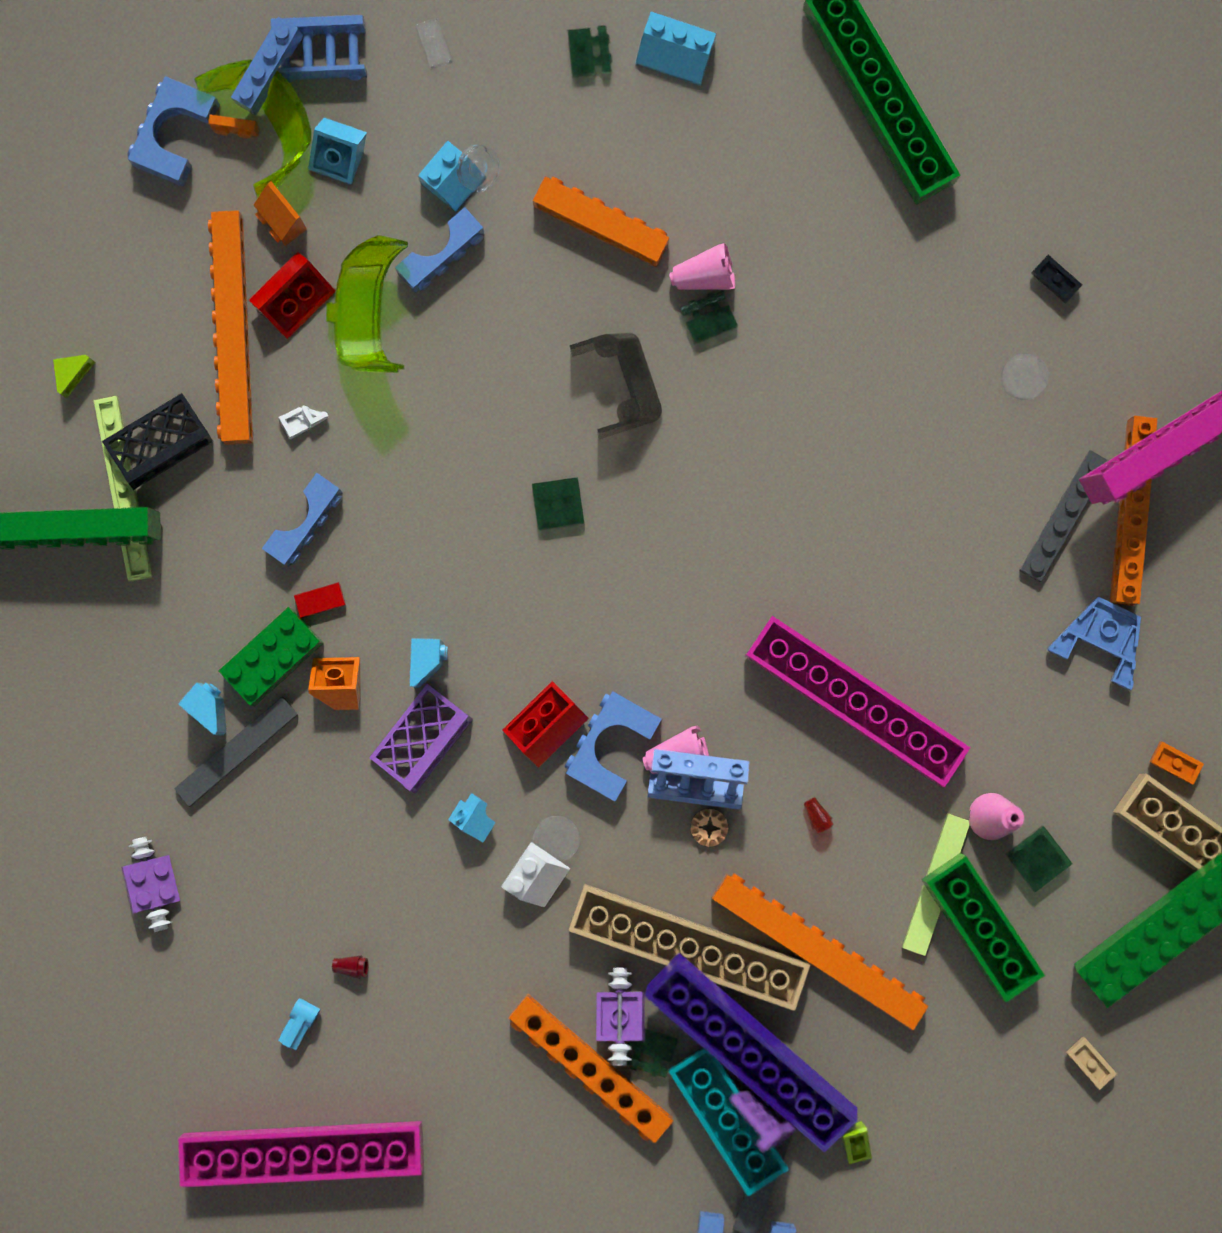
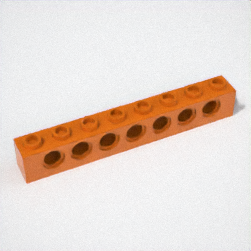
M1133 416L1128 419L1124 451L1157 430L1158 418ZM1151 478L1145 481L1146 485L1135 491H1128V496L1119 501L1110 602L1113 604L1127 606L1140 604Z
M527 994L510 1014V1025L519 1033L523 1030L530 1036L528 1040L535 1047L539 1048L542 1046L548 1052L546 1056L556 1064L558 1062L566 1067L564 1071L571 1078L576 1079L578 1077L584 1082L582 1086L592 1095L597 1093L602 1098L601 1103L611 1111L613 1108L621 1114L619 1118L626 1125L630 1126L633 1124L639 1129L637 1133L645 1141L651 1140L656 1143L671 1125L673 1117L531 995ZM532 1017H537L541 1020L542 1025L538 1029H533L529 1026L528 1020ZM549 1033H556L559 1035L560 1041L557 1044H550L546 1036ZM569 1048H573L578 1052V1056L574 1060H569L565 1057L564 1052ZM586 1064H592L596 1067V1072L593 1075H586L583 1072V1067ZM606 1079L613 1081L615 1085L610 1091H605L601 1087V1083ZM628 1095L632 1098L633 1102L629 1106H622L619 1103L620 1097ZM641 1111H647L651 1114V1118L646 1122H642L637 1118V1115Z

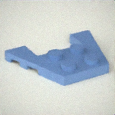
M1096 597L1048 647L1047 651L1066 660L1069 658L1077 639H1080L1119 658L1120 662L1112 676L1111 682L1127 690H1132L1141 617L1101 597Z

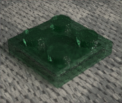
M578 477L532 484L538 530L585 524Z
M1044 826L1039 827L1005 853L1033 892H1037L1073 864Z

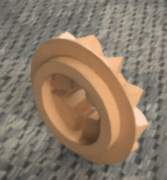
M704 809L698 812L691 822L693 838L703 846L719 845L728 833L727 819L721 812L714 809ZM709 817H711L712 825L720 827V830L716 829L711 832L710 838H708L706 830L699 828V826L708 824Z

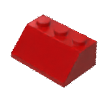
M297 252L249 301L288 339L336 290L308 259Z
M552 681L502 730L539 768L589 718Z

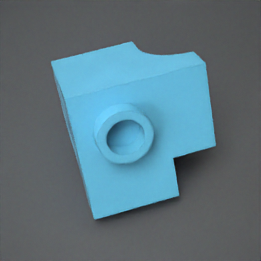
M472 793L466 802L459 801L448 819L460 830L481 842L485 841L496 823L486 815L488 804Z

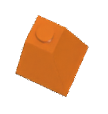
M360 657L313 658L308 689L309 694L334 710H359L361 694Z

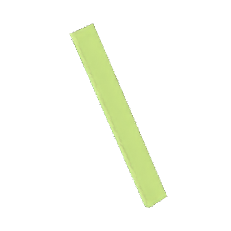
M117 396L94 400L101 442L124 428L119 398ZM116 440L110 446L114 451L123 452L125 441ZM102 443L114 508H138L139 503L136 489L133 490ZM126 457L123 467L127 472L132 469L130 458ZM130 541V545L121 546L129 582L153 577L147 545H140Z

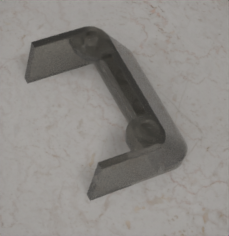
M603 334L569 345L571 357L596 350L597 354L603 358L617 355L631 395V399L621 402L617 408L619 422L597 429L599 440L655 422L660 418L662 406L640 340L635 334Z

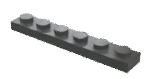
M1091 450L1088 451L1019 571L1038 582L1042 581L1089 500L1079 479L1109 460Z

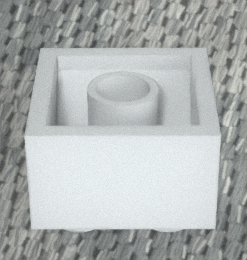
M531 842L501 887L521 901L545 907L570 868Z

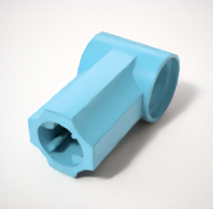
M299 998L289 1015L291 1018L278 1041L288 1048L297 1050L308 1028H311L316 1020L320 1009Z

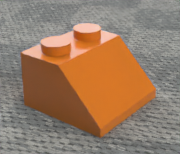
M272 181L269 182L253 204L258 211L255 213V216L262 225L267 223L270 226L271 230L269 233L277 243L281 240L287 246L305 232L307 228L300 216Z

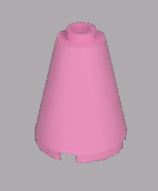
M725 243L719 244L674 266L673 272L670 273L672 286H677L678 290H731L735 288V276L732 273V261L727 245Z
M698 725L692 726L646 751V756L643 757L645 769L650 770V772L652 771L654 749L709 756L705 738H699L697 733L701 731Z
M996 793L983 794L977 797L969 809L971 810L969 824L973 832L986 840L1001 839L1019 829L1024 822L1022 810L1002 795Z

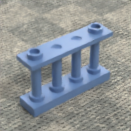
M363 15L281 18L297 27L303 36L304 67H290V57H288L281 63V68H278L275 72L274 77L276 80L282 83H290L293 80L348 78L350 80H359L361 77H367L365 65H359L358 35L361 32H366ZM277 18L271 19V28L274 25ZM337 33L349 35V65H336L335 36ZM314 34L326 36L327 66H313L312 37Z
M654 749L647 798L741 810L743 784L748 782L749 761Z

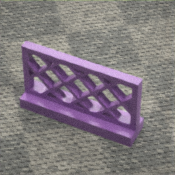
M426 684L369 758L403 784L409 791L416 793L473 719L429 684ZM430 691L435 695L436 706L424 707L423 698ZM440 700L444 702L445 705H440ZM450 707L456 712L451 720L442 721V708ZM437 709L438 722L426 724L424 711ZM414 712H421L422 724L410 726L409 716ZM438 726V737L427 740L426 727ZM422 728L423 741L411 742L410 730ZM406 730L407 743L395 745V734L398 731ZM424 744V755L421 758L413 759L412 746ZM408 746L409 759L397 761L396 748ZM392 749L393 762L383 763L378 759V756L383 750ZM397 764H410V773L405 779L398 775ZM393 765L394 771L388 766Z
M753 1090L737 1093L730 1098L763 1137L757 1143L763 1151L781 1145L798 1130L790 1122L783 1124L766 1102Z

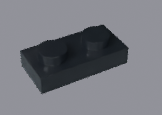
M1049 254L1031 272L1033 276L1065 304L1083 285Z

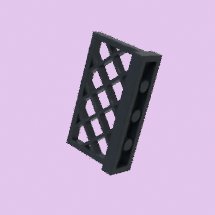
M183 393L102 441L133 490L213 442ZM182 401L185 405L183 416L172 414L173 406ZM158 415L166 417L163 428L151 426L153 418ZM170 418L182 420L179 431L167 429ZM186 421L195 422L199 429L192 433L183 432ZM138 427L146 429L143 440L131 438L133 430ZM150 430L162 432L159 443L147 441ZM166 433L178 435L176 443L172 445L163 444ZM116 440L125 441L123 452L114 451L110 444ZM130 442L142 444L139 455L127 453ZM146 445L158 447L156 455L151 458L143 456ZM126 457L137 459L136 467L127 472L123 467Z

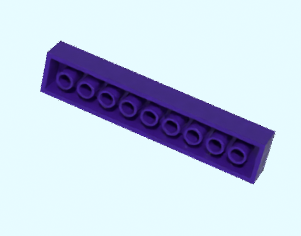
M680 953L647 985L645 997L823 1152H826L858 1121L857 1107Z

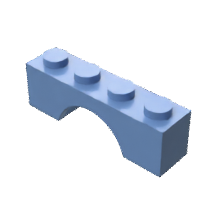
M280 17L277 18L231 96L237 105L257 115L268 97V89L275 72L286 58L292 56L303 37L297 27Z
M465 207L448 221L450 238L447 246L440 253L433 256H420L412 252L395 267L397 273L415 293L419 290H425L431 284V279L436 275L441 276L449 268L448 265L453 260H460L466 254L465 250L471 245L476 246L483 239L482 235L485 233L482 225Z
M318 473L315 474L303 491L309 504L308 515L303 524L290 531L275 530L262 547L264 551L287 567L290 564L294 565L301 556L300 550L304 545L308 546L315 536L313 534L318 526L324 525L329 517L327 515L331 507L335 508L342 499V496H340L342 491Z

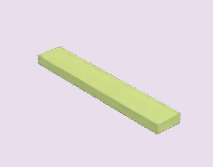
M947 813L926 876L961 852L970 825L968 820ZM924 883L902 948L925 956L941 909Z

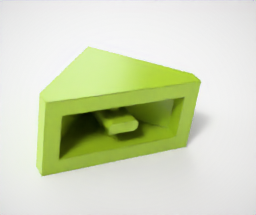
M87 355L53 359L57 392L68 398L94 365L95 361Z
M862 1121L857 1122L842 1135L849 1164L872 1158L867 1128Z

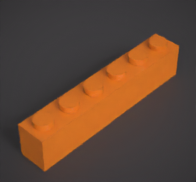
M546 176L544 177L533 199V207L655 267L658 266L669 244V237L666 236L667 233L659 228L652 229L646 226V222L634 217V219L625 216L626 213L616 207L611 209L605 206L602 200L596 197L591 199L576 187L570 189L564 186V183L558 178L552 177L550 179Z

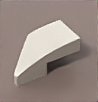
M303 406L280 416L278 420L290 440L327 419L328 414Z

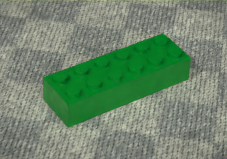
M959 853L921 879L1000 999L1008 1002L1045 976L966 855Z

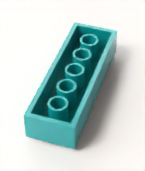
M701 1047L669 1069L670 1075L748 1197L789 1170L788 1165L776 1147L763 1151L757 1143L763 1137L730 1099L735 1094L741 1092L723 1064L705 1048Z

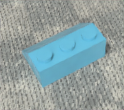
M650 12L640 43L636 64L701 85L715 45L716 33Z

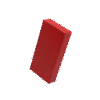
M339 582L294 595L300 618L346 605Z

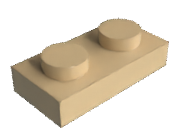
M1082 1037L1066 1051L1067 1055L1099 1090L1117 1075L1085 1037Z

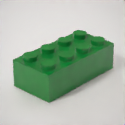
M287 607L219 670V673L250 706H256L313 654L323 642L292 608Z

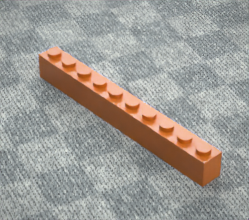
M239 210L211 212V220H208V230L212 234V242H209L210 256H213V265H210L211 279H214V288H211V298L215 302V310L212 311L213 324H216V333H213L214 347H217V356H214L215 370H218V379H215L216 393H219V402H216L217 416H220L221 424L217 425L218 439H221L225 445L253 443L243 216Z
M735 873L732 876L725 875L711 897L713 900L910 1029H915L928 1008V1005L923 1002L925 997L914 990L910 994L903 989L905 984L894 977L890 981L883 976L885 971L873 964L870 968L863 963L865 958L853 951L850 955L843 950L845 945L833 938L830 942L823 937L824 931L814 925L812 928L804 925V918L795 912L789 915L783 911L785 906L775 899L769 902L763 898L765 893L755 886L749 889L743 885L745 880Z

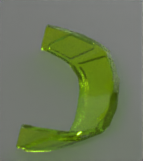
M242 60L221 65L197 76L194 79L197 89L205 93L235 90L252 60ZM278 70L271 80L268 97L263 103L262 109L280 139L284 158L282 167L279 170L253 184L257 198L269 182L272 181L277 189L300 164V158L311 143L312 131L307 112L293 86Z
M380 235L372 237L357 245L341 264L336 286L335 303H327L326 322L334 323V339L338 361L345 366L352 367V370L398 373V370H404V365L392 363L387 359L382 349L380 328L384 279L393 260L408 247L407 241Z

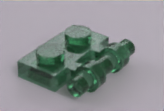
M606 26L597 27V36H591L590 28L568 30L573 77L595 75V66H602L603 73L611 72V63L613 61L612 55L609 54L608 44L610 43V35L607 34ZM593 46H599V56L593 55Z
M723 290L717 293L711 292L707 294V297L698 301H689L688 305L680 308L683 316L691 313L694 318L687 321L686 325L695 345L738 327L730 306L727 305L722 308L719 306L718 302L726 299ZM711 305L713 311L701 316L699 310Z
M645 1028V1041H627V1045L634 1050L632 1057L627 1056L632 1059V1061H627V1066L634 1071L639 1069L648 1072L649 1076L655 1078L657 1076L666 1078L669 1069L660 1067L662 1060L671 1063L678 1038ZM641 1053L654 1057L653 1063L639 1060Z

